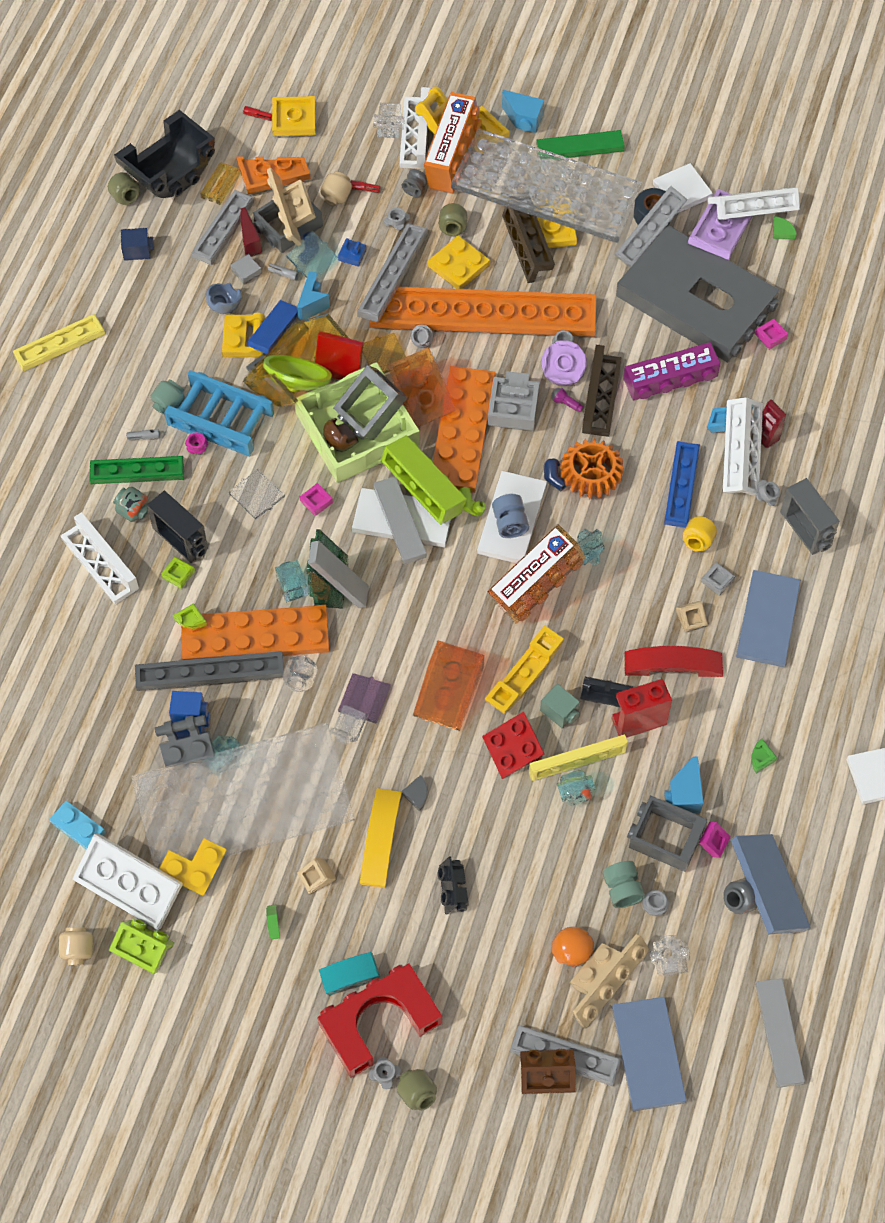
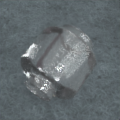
M305 655L291 657L287 661L283 673L284 683L294 692L309 690L313 686L317 674V665Z

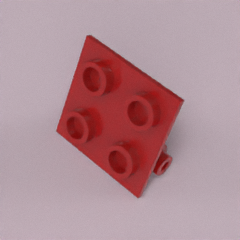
M524 711L482 736L502 779L531 762L542 760V756L545 755Z

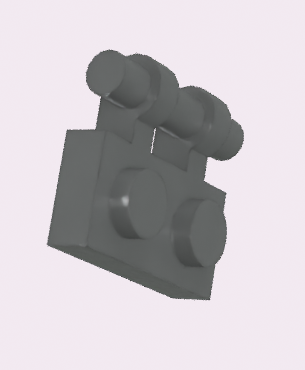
M191 715L187 716L185 720L177 722L171 720L164 722V725L155 727L157 737L163 735L168 737V741L159 744L166 768L215 757L216 753L210 731L199 733L198 727L206 725L204 715L197 717ZM187 729L190 732L189 736L178 738L176 732Z

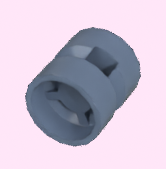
M506 494L493 501L492 508L497 519L496 524L501 537L515 538L529 530L527 516L524 513L523 500L520 495Z

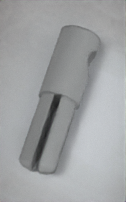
M272 263L269 264V271L295 281L297 280L298 272Z
M159 429L127 432L126 434L127 440L160 437Z

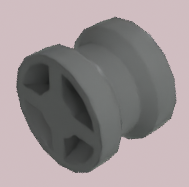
M411 169L407 174V179L401 184L403 191L413 197L420 196L423 187L428 183L427 177L422 171Z

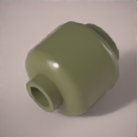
M120 172L109 180L108 192L118 203L128 205L138 198L140 186L131 175L126 172Z
M456 203L443 206L440 210L438 224L444 234L458 236L466 230L468 216L465 208Z
M407 1070L400 1076L397 1093L411 1110H426L435 1102L437 1086L424 1070Z

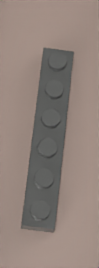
M282 651L135 665L137 691L284 677Z

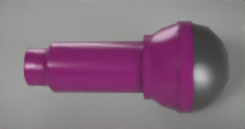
M555 388L551 393L552 400L556 403H564L579 412L584 408L581 403L568 396L563 388Z

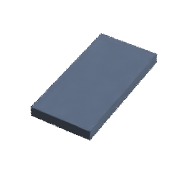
M753 570L736 658L779 667L785 666L801 579Z
M773 834L735 836L731 839L746 880L754 889L755 902L768 935L804 932L811 928Z
M665 997L613 1004L612 1011L632 1111L686 1103L687 1100Z

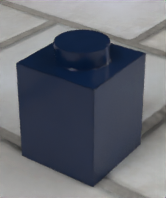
M147 228L121 229V250L124 261L150 259V250H154L153 236L149 237Z

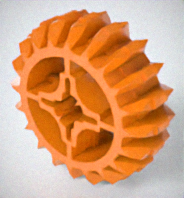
M594 438L590 443L584 439L583 444L576 441L574 447L569 446L567 453L563 455L560 469L561 477L565 479L566 486H571L572 493L578 490L580 497L585 493L588 494L589 499L593 494L600 498L602 492L608 496L610 490L617 488V484H620L622 481L624 468L623 460L619 457V451H613L614 447L612 444L605 446L604 440L601 443H597ZM604 463H606L609 466V473L605 470L606 468L603 466ZM575 464L579 466L580 474L574 469Z

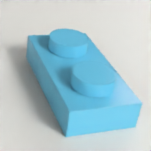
M65 801L49 819L55 827L86 850L94 834L98 833L103 836L106 833L101 826L68 801Z

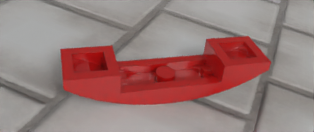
M654 646L628 650L624 652L625 676H649L650 672L698 673V677H723L722 653L689 646Z

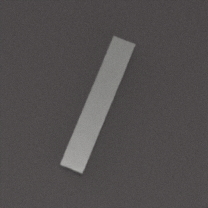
M407 223L357 310V317L379 322L428 235L427 228Z

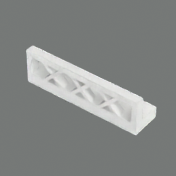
M421 87V97L404 98L400 168L425 169L428 125L423 116L418 115L416 111L413 112L408 107L409 104L417 105L420 101H423L428 96L430 88ZM413 119L419 123L414 129L408 125ZM414 136L418 141L411 146L406 140ZM413 153L417 157V161L405 160V157Z
M781 188L708 197V204H717L718 219L800 210L798 188Z
M749 398L727 400L723 492L728 494L743 492L755 496L759 491L763 403ZM752 407L754 408V418L751 414ZM750 431H752L753 440H751ZM749 454H751L752 463L749 461ZM748 477L751 480V488L748 487Z
M81 512L74 517L76 526L62 534L61 539L116 605L139 589L136 577ZM81 533L84 536L83 544H74L70 541V538ZM85 551H96L98 553L96 561L86 560L84 558ZM99 567H109L111 569L110 577L99 576ZM113 583L123 584L126 587L125 590L116 596L111 591Z

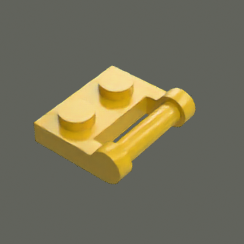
M437 86L432 87L428 92V96L415 107L416 113L424 117L428 128L434 135L448 101L442 90ZM436 101L438 106L432 111L430 106Z
M262 313L225 315L222 356L258 358L263 355L261 351L246 347L247 326H253L254 334L265 320V315Z

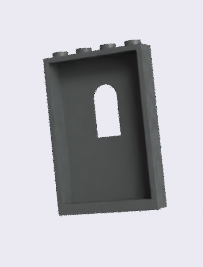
M667 225L618 281L616 296L697 345L711 342L717 357L728 363L733 356H738L742 350L743 343L745 341L749 342L752 339L757 326L761 327L765 323L767 314L770 311H775L780 302L778 300L780 290L733 262L688 244V236ZM701 278L729 294L733 298L734 304L730 309L720 310L689 291Z

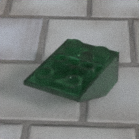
M316 529V536L311 538L310 546L311 542L320 541L349 567L348 555L320 529ZM307 561L306 572L309 574V596L313 597L314 606L326 605L327 608L343 609L345 596L312 568Z

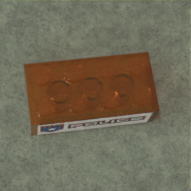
M557 524L487 592L496 605L517 624L519 621H524L528 618L531 610L537 604H542L548 598V593L553 588L560 587L572 570L576 571L579 569L586 557L579 544Z

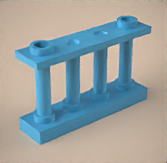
M189 370L188 378L191 389L180 408L167 407L164 412L167 425L189 434L194 432L201 433L212 443L250 457L254 450L250 435L262 414L270 417L274 415L273 402L265 396H257L212 379L202 372L197 373ZM200 390L212 394L200 416L188 413ZM221 398L233 402L221 424L208 421ZM241 406L254 410L242 432L229 429Z

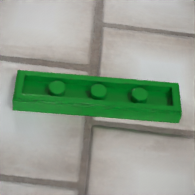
M621 130L536 139L540 161L623 152L625 149Z
M183 456L90 460V484L184 480Z

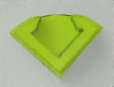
M194 603L173 615V619L185 628L196 629L207 625L206 620Z

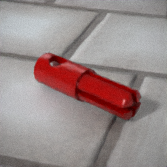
M248 106L244 107L243 114L272 121L271 113Z
M354 180L350 181L352 189L375 193L380 192L378 190L380 185Z

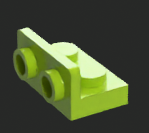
M132 918V920L121 922L109 951L153 974L157 973L167 950L173 947L174 942L168 939L169 935L146 928L147 924L141 920Z

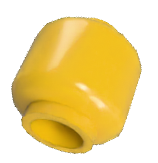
M696 516L688 522L682 539L689 549L705 551L712 545L717 535V528L710 519Z

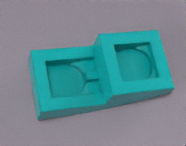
M372 952L350 957L319 969L325 992L330 996L351 986L359 987L380 977Z

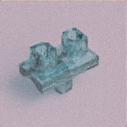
M584 529L577 536L578 543L573 545L563 555L570 571L574 572L588 562L594 566L600 563L599 554L605 549L601 540V531L596 529L590 532Z

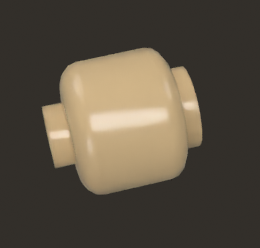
M335 171L326 176L320 189L324 202L331 206L346 202L352 189V184L349 181L350 178L347 175Z
M86 927L65 928V932L59 935V957L63 960H68V965H84V960L92 957L93 935L86 931Z

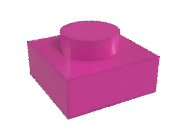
M775 319L757 328L755 333L769 350L785 341L788 337V333Z
M318 483L299 496L300 502L314 516L333 503V498Z
M709 822L699 844L712 857L721 858L731 836L717 822Z

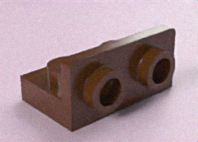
M556 1049L520 1052L522 1094L576 1092L574 1050Z

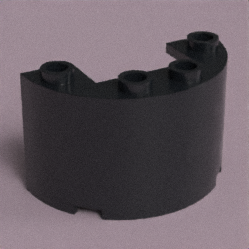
M180 109L163 120L165 136L137 155L136 147L130 143L114 154V158L121 168L159 198L178 197L191 185L197 184L200 180V175L215 153V138Z

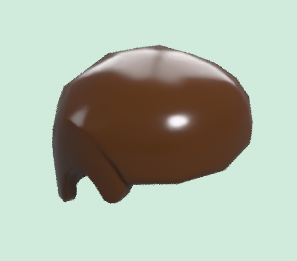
M337 418L328 420L324 425L323 432L329 446L343 452L359 442L357 436L345 423L336 425Z

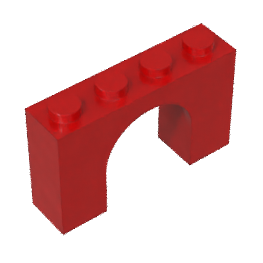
M410 963L405 966L398 965L389 971L388 976L381 980L376 978L366 985V989L359 993L355 991L344 997V1002L335 1007L330 1005L320 1012V1016L317 1017L320 1028L350 1078L374 1065L373 1056L357 1031L359 1017L368 1007L377 1003L396 1005L406 1014L419 1037L442 1024L440 1011Z

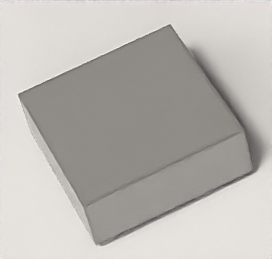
M249 254L230 265L231 270L243 284L262 273L259 265Z
M716 562L701 578V583L720 596L734 581L735 575Z

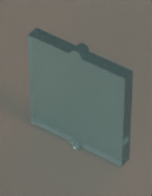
M313 231L301 241L302 245L296 246L286 256L297 268V272H301L306 278L309 271L316 272L319 276L338 258L327 246V242H323Z

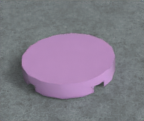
M571 341L555 342L545 350L541 360V369L544 376L551 383L558 386H570L577 383L583 377L587 367L585 353L576 343Z

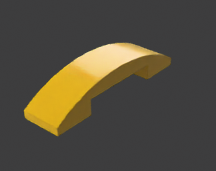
M544 625L530 642L529 649L503 681L499 680L486 696L485 701L503 714H506L540 677L559 650L564 638Z
M379 788L376 790L367 832L360 885L386 888L391 848L402 796L400 791Z

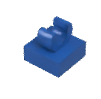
M346 238L338 254V261L359 267L367 250L366 244Z

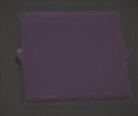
M352 673L338 712L353 716L356 720L363 719L377 724L391 684L374 680L372 676L368 678Z

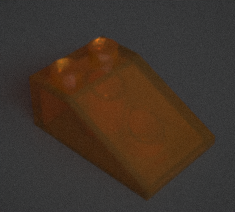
M429 347L387 365L394 385L408 397L403 406L417 428L456 411L433 352Z
M438 640L429 661L413 716L460 731L484 669V655Z

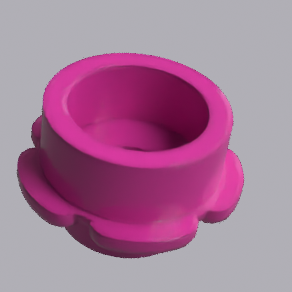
M191 433L185 441L186 449L191 454H201L205 452L208 440L201 433Z

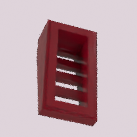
M243 207L240 208L244 251L245 255L249 254L253 257L262 253V244L247 209Z
M769 400L762 411L761 444L765 448H769L780 440L786 419L784 411L773 400Z

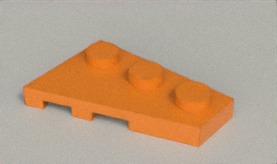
M236 156L248 195L271 189L267 182V178H269L267 169L270 167L280 176L283 186L293 184L300 179L302 181L311 179L304 157H278L276 160H264V157L244 159V157Z

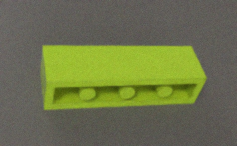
M407 435L385 446L381 462L440 525L462 513L467 500L463 493L449 481L448 477L434 465L433 461Z

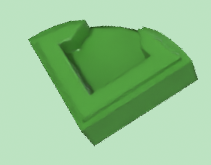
M774 216L773 239L795 240L796 230L794 226L786 219Z
M763 739L756 743L751 756L752 767L756 774L777 760V756Z
M269 905L266 908L269 938L271 940L280 939L276 905Z

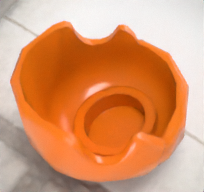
M579 927L564 928L556 934L552 941L551 952L556 961L572 967L586 963L594 951L592 937L587 931Z

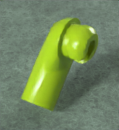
M469 487L459 489L467 499L463 510L473 516H481L486 510L485 503L479 500L473 501Z

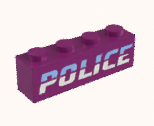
M711 342L625 366L623 380L633 401L647 399L655 394L668 393L676 388L689 387L694 383L704 380L710 381L718 377L720 361Z

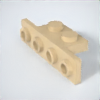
M270 167L267 169L269 176L267 182L274 191L272 197L280 210L278 216L286 228L283 230L289 241H293L297 246H300L302 242L297 228L316 218L306 186L300 179L284 188L280 176Z
M636 934L622 952L602 943L570 981L574 989L586 995L573 1010L575 1018L582 1027L587 1028L606 1003L612 999L618 988L628 979L640 961L645 958L649 948L642 936Z

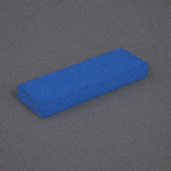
M280 300L248 340V346L269 354L298 317L297 307Z

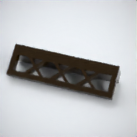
M529 196L508 198L502 217L527 283H534L538 272L553 270L555 262Z
M596 344L582 433L609 437L622 357L604 355L605 346ZM603 362L616 364V368L607 373L602 364ZM608 380L613 387L604 392L599 384ZM605 399L610 406L601 411L596 403ZM601 418L606 423V429L592 427L593 422Z

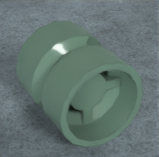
M633 861L618 862L603 870L602 874L605 883L608 885V888H612L609 891L613 907H629L641 902L645 898L641 882L636 881L638 879V872Z

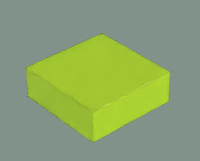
M174 556L161 573V576L164 580L182 589L195 572V568Z

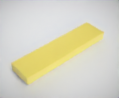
M93 314L13 350V354L24 372L105 335V330L96 315Z
M624 734L532 762L529 765L530 778L532 781L624 754L628 741Z

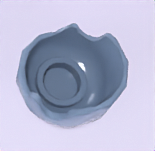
M220 283L212 284L206 291L208 306L220 314L233 312L241 300V290L233 289L231 283L224 285Z

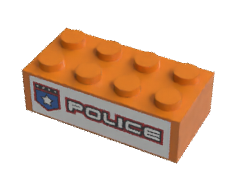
M454 92L450 93L424 163L430 189L454 194L456 186L460 185L462 169L467 167L469 150L474 148L476 131H480L482 119H479L480 108L477 106L476 97Z

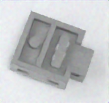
M509 371L506 372V378L494 377L488 412V426L533 431L540 382L529 381V374Z

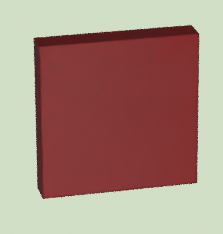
M320 331L317 336L315 363L328 369L332 374V378L341 380L348 374L361 369L364 342Z

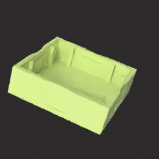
M377 362L369 365L377 368L384 375ZM364 368L348 374L335 383L325 385L294 398L296 415L337 483L381 464L385 446L405 435L420 446L419 430L403 405L374 440L367 438L363 440L357 436L359 442L343 452L337 451L328 445L324 437V425L328 420L337 418L336 425L343 423L337 417L339 413L333 407ZM371 381L348 411L366 426L389 397ZM349 424L348 426L353 431L354 428Z

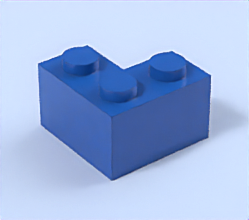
M172 691L169 709L170 719L173 722L185 720L187 716L194 715V717L204 715L206 725L199 726L198 729L199 733L205 732V727H210L211 714L208 712V702H204L202 692ZM187 729L176 732L178 738L189 736L190 732Z

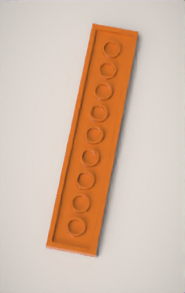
M398 287L379 322L370 320V328L414 329L418 325H426L431 330L539 335H556L557 332L566 330L572 336L595 337L596 294Z

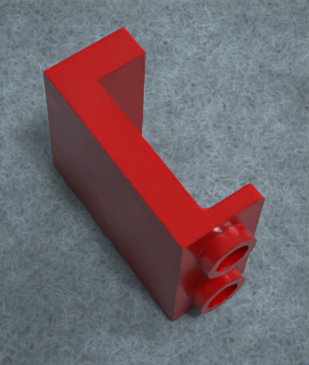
M663 679L616 694L621 710L618 713L612 714V721L619 736L625 734L626 738L667 725L672 698Z

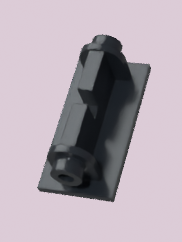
M585 676L580 699L620 707L616 694L631 689L633 686Z
M449 856L439 865L437 873L442 887L441 903L444 905L446 915L454 908L457 909V912H464L469 905L467 888L457 886V884L466 883L464 865L461 864L460 860H452L451 856Z

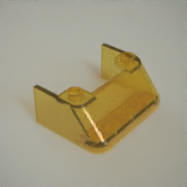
M329 314L300 320L288 329L271 352L266 354L248 373L243 382L249 389L260 396L267 397L278 407L296 404L298 399L294 396L295 392L290 391L275 373L268 374L263 367L264 359L271 355H287L315 362L317 336L320 331L346 338L349 337Z

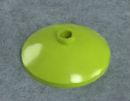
M271 355L266 357L263 363L266 372L276 382L286 386V389L292 392H300V390L309 391L324 387L331 382L332 378L331 372L325 367L299 357Z

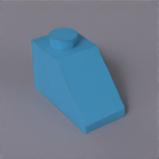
M507 90L502 92V108L515 128L536 133L544 112V100Z
M698 756L692 757L670 781L668 790L664 791L665 802L691 813H701L703 806Z

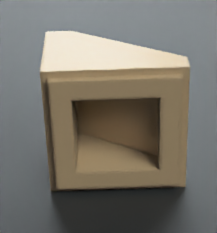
M696 601L675 607L685 632L708 625L702 602Z
M314 858L297 872L309 894L336 880L332 870L323 858Z

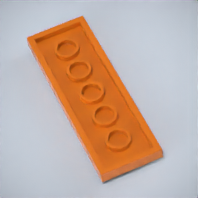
M450 366L433 463L458 490L463 487H469L472 493H476L495 371Z
M326 605L202 614L206 620V626L196 629L181 626L182 660L282 651L283 656L329 652Z

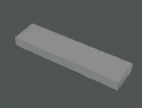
M670 186L614 255L631 268L688 199Z
M234 190L192 251V257L212 265L241 222L240 208L245 207L249 211L254 203V197Z
M396 477L374 482L373 488L403 564L427 558V553Z
M320 541L311 542L308 564L358 608L366 607L369 586Z
M780 978L758 981L755 983L777 1088L803 1085L805 1080L783 980Z
M518 1025L510 1049L511 1053L520 1055L521 1051L574 1050L577 1075L613 1086L620 1058Z

